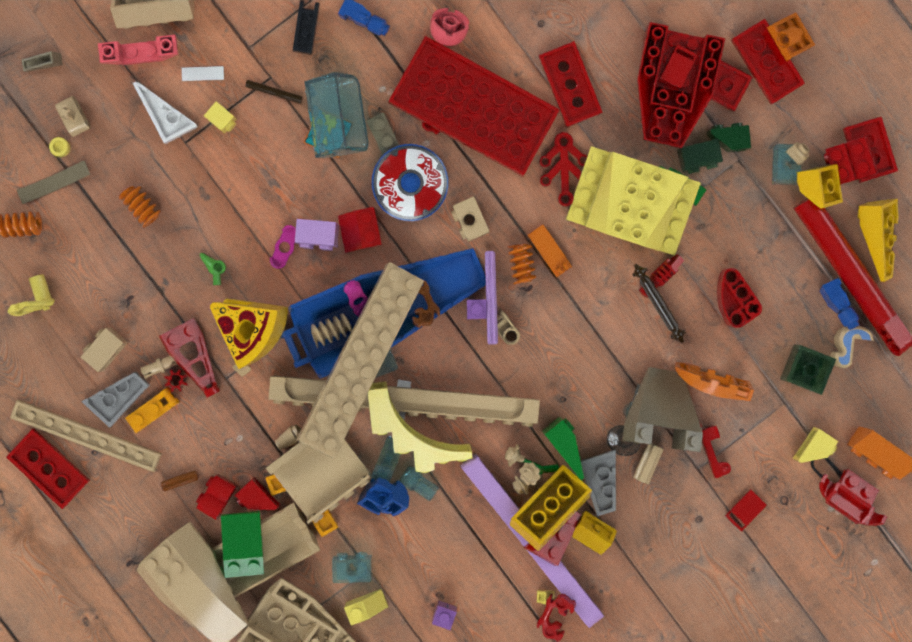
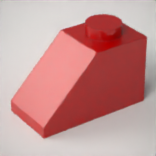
M255 477L235 495L238 504L247 509L276 510L281 505Z

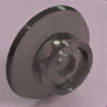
M624 425L613 427L607 434L609 448L611 450L616 449V454L621 456L635 454L641 444L622 441Z

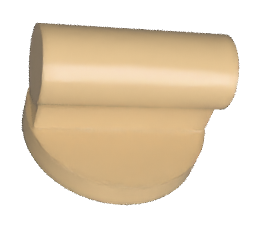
M796 142L785 151L798 166L809 158V148L804 143Z

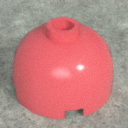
M449 8L438 9L433 13L430 22L432 37L435 41L445 46L458 45L467 35L469 29L468 18L457 10L453 13L448 11Z

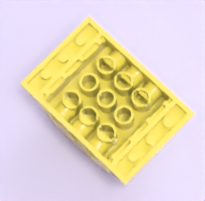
M591 146L566 220L675 256L701 183L688 179L687 176Z

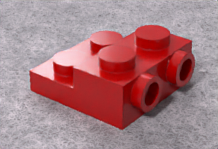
M867 136L825 149V163L827 165L837 164L840 185L878 173Z

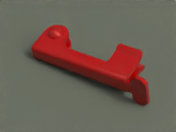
M711 425L702 429V444L714 478L729 474L731 471L730 464L717 461L711 444L712 440L720 438L717 426Z

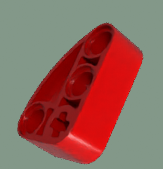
M728 268L722 270L717 284V302L720 313L729 327H743L761 314L762 305L737 269ZM728 272H731L734 276L732 282H728L726 279ZM740 287L744 290L742 298L737 295V290ZM749 305H754V312L748 311ZM734 314L739 316V322L736 325L732 322Z

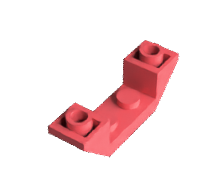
M176 35L158 36L156 41L120 44L118 41L98 43L99 58L102 64L132 65L158 62L178 55Z

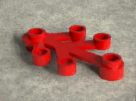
M561 132L554 139L555 146L546 156H542L539 160L540 166L546 168L551 164V159L560 152V160L546 175L540 178V184L543 187H547L561 170V193L558 196V203L563 207H568L574 201L573 194L569 192V171L578 180L582 173L568 159V152L578 159L577 163L584 167V164L580 162V158H587V155L582 154L573 145V138L569 133ZM566 139L567 144L561 145L560 140ZM543 158L548 160L547 165L542 164ZM544 177H547L549 179L548 184H544L542 182V179ZM563 196H567L569 198V201L567 203H564L562 201Z

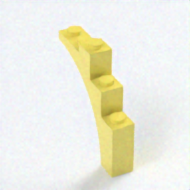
M387 382L372 383L368 391L372 434L385 435L388 432H392L394 453L407 454L413 451L416 472L428 473L435 470L434 463L446 464L449 461L457 460L464 462L472 459L470 444L443 443L430 439L414 430L395 409L388 392Z

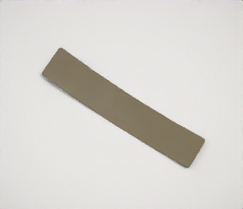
M81 161L59 173L18 189L17 193L22 204H25L90 175L85 161Z

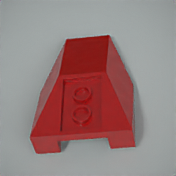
M649 22L645 31L637 76L643 140L682 148L713 97L726 38L708 34L702 38L670 31L667 25ZM677 44L698 55L681 89L660 79ZM679 49L676 50V53L693 61V56Z

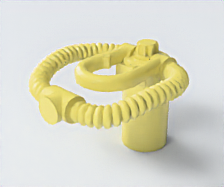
M44 274L29 278L36 301L12 304L7 311L10 315L22 316L33 311L42 309L47 311L50 309L55 300L51 298Z

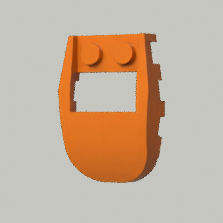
M675 363V370L678 375L697 390L720 398L751 401L754 389L749 380L735 378L729 374L722 377L715 374L716 370L708 368L707 372L701 371V367L689 363Z

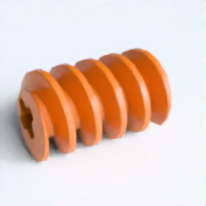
M131 186L119 195V199L124 200L123 204L125 206L129 205L128 210L130 212L134 211L133 216L135 218L139 217L138 222L140 224L144 223L143 228H146L158 218L161 210L154 212L156 204L149 205L152 199H144L147 193H139L142 188L141 186Z
M29 211L28 217H26L25 212H21L20 218L17 213H13L12 218L9 213H6L5 219L0 214V234L4 238L9 236L23 237L25 234L27 236L41 234L42 219L39 212L36 213V217H34L32 211Z
M519 244L507 246L508 248H513L512 251L508 252V255L514 256V258L509 260L510 263H515L511 270L517 271V273L512 275V278L518 279L513 284L532 282L536 275L530 273L535 271V268L529 267V265L534 263V260L528 259V257L532 256L533 253L527 252L532 245Z

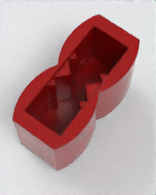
M220 474L209 478L206 483L208 488L205 494L202 492L196 500V503H198L196 509L215 520L219 518L238 486Z

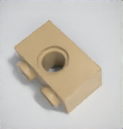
M474 196L453 206L454 211H451L454 221H459L462 227L459 229L463 240L467 239L470 242L490 232ZM467 215L473 216L475 219L474 224L466 225L464 217Z

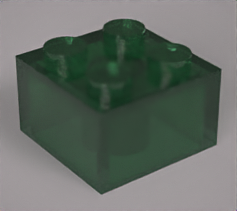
M794 344L780 380L822 395L836 359L805 346Z

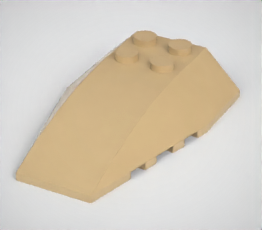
M188 522L166 538L142 560L137 568V572L160 601L210 641L229 642L249 623L238 600L236 601L232 594L233 589L231 585H228L222 567H219L215 552L193 524Z
M283 578L269 587L248 617L249 625L242 630L237 642H356L314 597Z

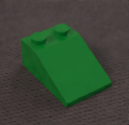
M558 417L545 427L542 432L580 480L584 479L576 437L572 432L575 428L566 418L563 420Z
M260 511L222 514L221 531L225 578L264 574Z

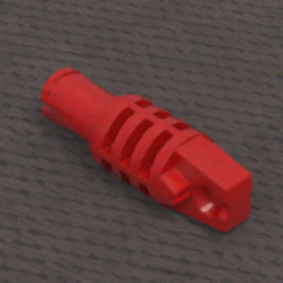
M675 254L671 259L667 258L650 274V278L656 288L663 287L679 271L678 267L684 262L680 255ZM641 287L639 289V292L644 297L648 298V295L644 291L643 287Z

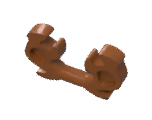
M425 280L423 282L424 286H421L418 294L423 295L428 309L418 308L415 310V315H419V318L412 317V320L417 328L432 325L434 322V312L437 316H440V308L434 302L430 294L429 285Z

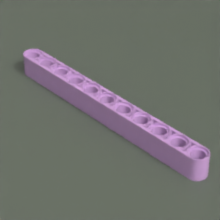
M476 454L472 455V459H468L460 465L521 544L525 546L529 542L510 526L511 518L520 510L481 459ZM528 551L560 593L566 594L571 600L576 602L575 612L588 628L604 617L603 613L562 561H560L559 566H554Z

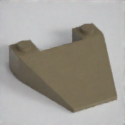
M648 367L626 417L622 441L651 445L653 426L674 429L672 449L701 452L703 432L686 382L677 372Z

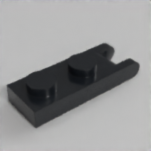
M300 0L292 51L312 55L320 3L315 2L314 10L304 8L305 1Z

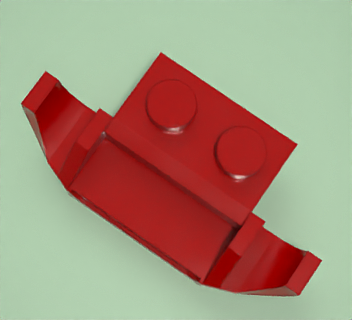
M849 469L843 471L839 482L836 483L828 480L826 473L822 476L819 489L826 500L825 503L855 524L866 526L884 525L887 516L874 512L875 508L872 506L879 492L877 488Z

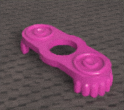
M292 225L282 228V235L275 244L273 256L270 257V263L273 268H283L294 251L296 228ZM282 242H287L290 245V250L287 253H282L279 249V245Z
M353 280L347 282L344 292L349 298V305L353 309V313L359 317L368 297L363 293L360 283ZM362 297L363 301L360 304L355 305L354 301L357 298Z

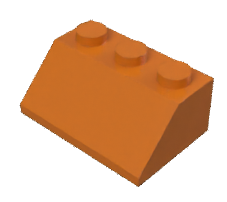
M859 426L847 443V446L852 448L850 450L851 453L859 458L861 456L866 458L868 465L875 469L879 467L883 470L881 474L889 479L896 478L900 480L912 472V457L874 430Z

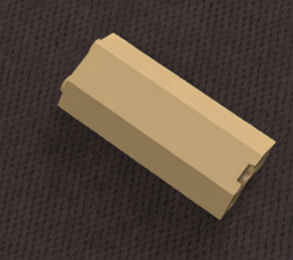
M295 503L261 521L264 574L225 578L228 585H231L233 589L232 594L234 598L320 551L312 529L309 530L308 525L305 523V516ZM221 543L212 549L217 556L216 560L219 567H222L224 571Z

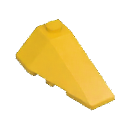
M898 199L867 202L860 205L857 212L860 219V227L881 282H885L893 277L895 253L892 251V247L897 238L893 231L894 224H898L899 218Z

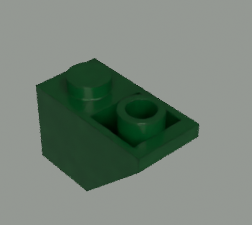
M743 123L731 124V127L725 128L724 125H714L712 129L707 131V136L728 153L751 149L749 125L743 126Z

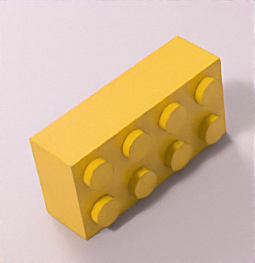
M562 465L511 518L510 526L539 551L590 498L592 489L566 466Z

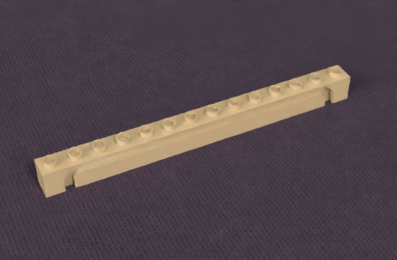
M270 376L268 400H273L274 404H285V401H290L295 406H304V403H312L311 407H313L326 380ZM387 386L391 401L397 412H407L408 416H418L419 413H423L429 418H438V415H445V419L457 420V417H464L465 421H476V418L483 419V422L495 423V420L503 421L502 424L514 425V422H522V426L533 427V423L538 424L539 399ZM368 393L359 411H361V408L369 409Z

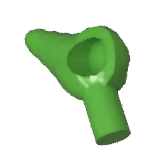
M200 253L201 260L204 262L209 273L213 275V285H221V274L226 270L225 263Z

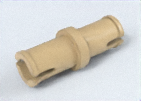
M171 356L163 359L158 358L156 362L140 369L144 378L147 379L157 373H164L167 369L178 364Z

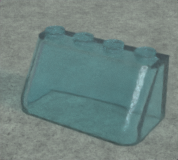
M332 72L304 81L315 158H329L366 151L368 149V137L360 84L356 76Z

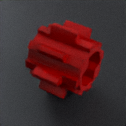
M180 369L177 373L170 370L171 375L169 377L164 376L165 379H168V383L164 386H171V392H174L176 388L182 392L181 387L183 385L188 386L184 382V379L188 376H181ZM174 376H180L181 378L178 386H173L171 383L174 380Z

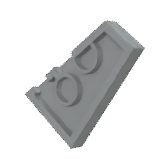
M134 372L81 402L110 428L144 393L150 384L137 372Z
M616 449L580 460L586 484L592 489L590 496L597 516L616 511Z

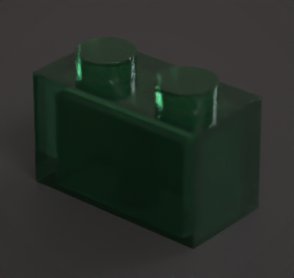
M718 139L682 147L677 150L682 172L688 171V174L700 172L699 168L706 167L707 170L717 168L718 164L723 162Z

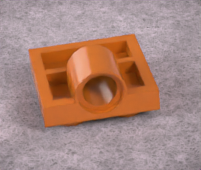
M796 12L767 28L786 61L815 46Z

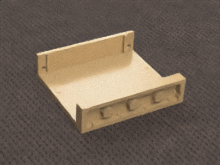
M345 439L335 458H331L299 442L266 468L270 474L273 473L302 510L308 518V524L312 521L314 523L318 522L324 517L322 513L327 509L329 511L335 509L339 505L338 501L343 497L346 500L355 493L353 490L356 487L360 486L362 488L370 482L368 478L371 476L369 470Z

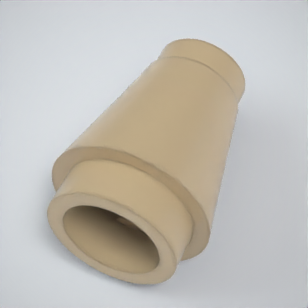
M297 424L291 425L275 440L276 446L282 450L299 443L300 441L296 439L301 428Z

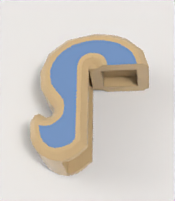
M857 326L849 330L848 327H842L837 331L834 337V344L838 352L830 353V361L835 367L847 368L852 365L855 339L874 341L873 334L867 328Z

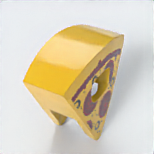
M225 299L223 302H213L210 305L212 314L238 369L257 362L273 349L283 333L288 315V307L236 299Z

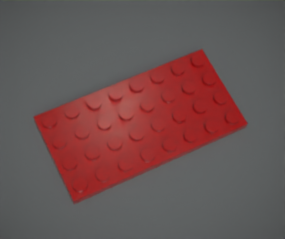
M427 36L422 40L388 101L392 106L524 177L560 111L555 106Z

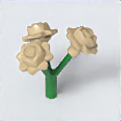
M519 445L509 447L505 454L508 466L517 461L520 463L525 462L523 467L519 469L521 473L520 478L515 476L516 481L512 483L518 494L524 493L528 495V485H536L537 480L541 478V474L556 472L559 469L558 464L542 466L526 459L525 456L520 454Z

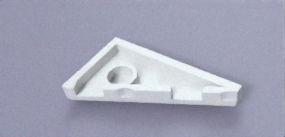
M139 82L133 83L164 144L198 128L197 124Z

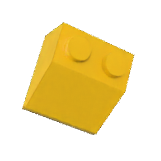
M837 164L797 172V184L800 192L820 209L843 202Z

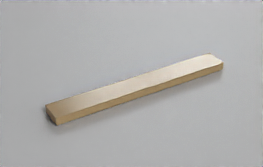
M21 400L16 401L10 417L16 421L152 472L156 471L162 455L160 452Z

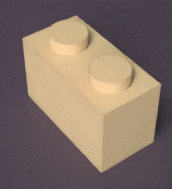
M102 328L95 335L96 340L92 344L89 343L83 349L84 354L81 358L97 372H103L128 343L112 328Z

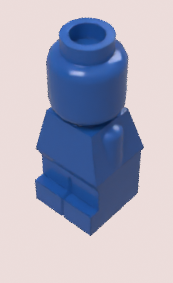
M345 0L338 12L341 19L346 21L348 18L356 25L365 27L368 31L378 36L381 34L385 36L390 28L385 19L377 15L372 16L362 4L353 0Z
M837 278L822 285L819 292L827 306L838 314L842 325L852 330L860 325L858 322L859 316L854 308L850 307L851 304L847 294L840 287L842 283Z

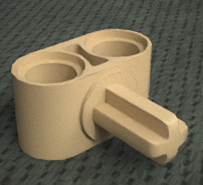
M74 96L55 104L66 129L72 137L91 128Z

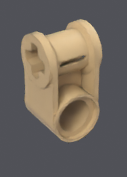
M500 309L497 314V321L501 318L503 320L497 324L498 335L506 344L514 345L519 341L520 333L511 323L508 316ZM508 331L516 333L515 341L509 342L506 339L505 335Z

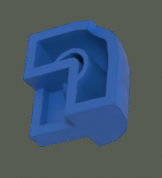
M381 477L377 480L372 478L361 492L357 504L377 515H380L381 512L391 514L394 517L408 508L409 494L399 480L391 484L388 480Z

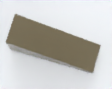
M52 51L21 60L24 72L63 65L61 53Z

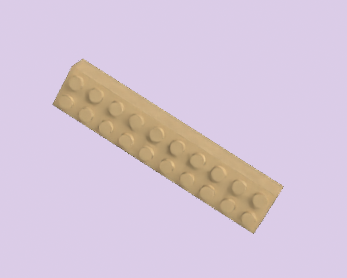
M391 262L385 265L296 440L331 458L336 457L424 280Z

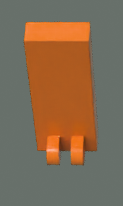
M541 225L527 235L556 278L572 267L544 225Z

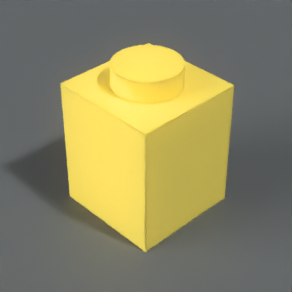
M217 101L204 115L223 133L230 132L236 125L235 121L237 119Z

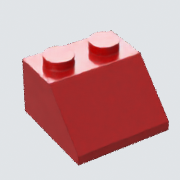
M375 207L354 210L338 215L345 253L383 246Z

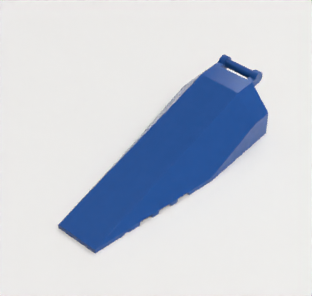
M474 248L398 266L428 283L430 294L440 308V315L486 285V276ZM383 270L360 275L288 307L294 327L284 331L281 337L286 341L294 359L293 364L295 368L310 363L319 379L330 375L351 333L347 331L346 338L341 333L340 340L333 336V343L325 339V346L318 342L317 348L311 334V325L314 324L318 328V322L321 321L325 325L326 319L333 323V316L340 320V314L343 313L349 319L353 329L359 317L353 313V309L349 305V298L344 292L345 285L353 280L358 281L363 293L369 298ZM420 293L417 294V299L414 300L391 347L420 329L413 324L412 317L419 318V315H415L416 309H428V305ZM357 298L354 301V304H360L363 301V298ZM434 312V319H435V318H437L438 316H437V314ZM292 334H297L307 356L306 358H301L291 336Z

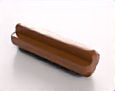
M194 470L162 481L161 487L163 491H168L197 481L199 476L197 471Z

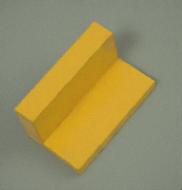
M584 511L572 537L602 555L612 545L617 530Z

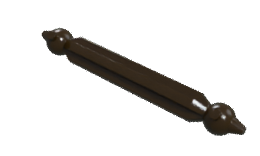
M634 264L635 270L632 275L633 277L640 278V284L668 330L673 332L671 339L674 338L683 343V337L686 332L679 329L678 322L649 276L645 275L648 269Z

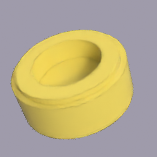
M56 137L51 140L49 149L53 155L64 157L70 152V144L66 139Z

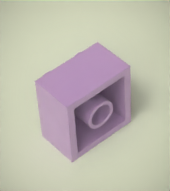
M297 219L295 243L299 244L300 247L313 249L314 246H319V249L333 251V247L338 248V223Z

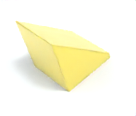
M537 590V602L546 604L550 594H553L552 599H555V591Z

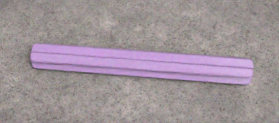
M486 251L487 343L495 345L498 343L495 252Z

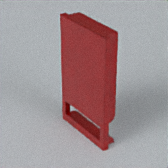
M677 44L660 79L681 89L698 55ZM679 49L693 56V61L676 53V50Z
M750 489L725 517L742 532L767 505ZM731 512L745 524L742 528L729 516Z

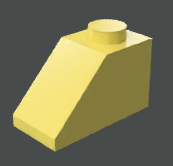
M813 427L793 459L803 463L828 458L829 455L836 451V445L839 441L821 429Z
M382 589L346 602L344 609L352 626L388 608V604Z

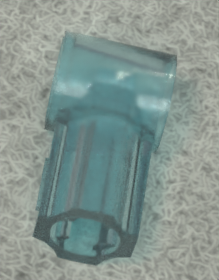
M408 466L399 479L405 488L415 491L428 501H431L439 489L437 485L423 477L422 473L416 472L412 466Z

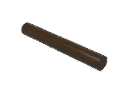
M247 80L245 85L247 88L299 104L303 100L302 96L251 80Z

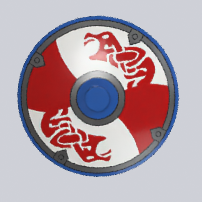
M417 144L399 145L387 151L377 162L372 174V191L378 205L390 216L403 221H418L435 213L443 204L448 191V174L442 160L430 149Z

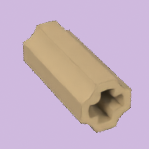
M647 444L633 478L649 484L664 449L654 444Z

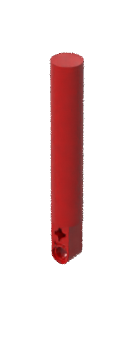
M808 198L797 204L793 208L890 352L896 356L903 354L912 347L911 334L826 208L820 209Z

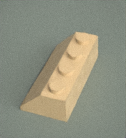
M112 0L110 10L116 28L128 29L133 26H150L157 23L168 24L173 21L184 22L193 19L194 1Z

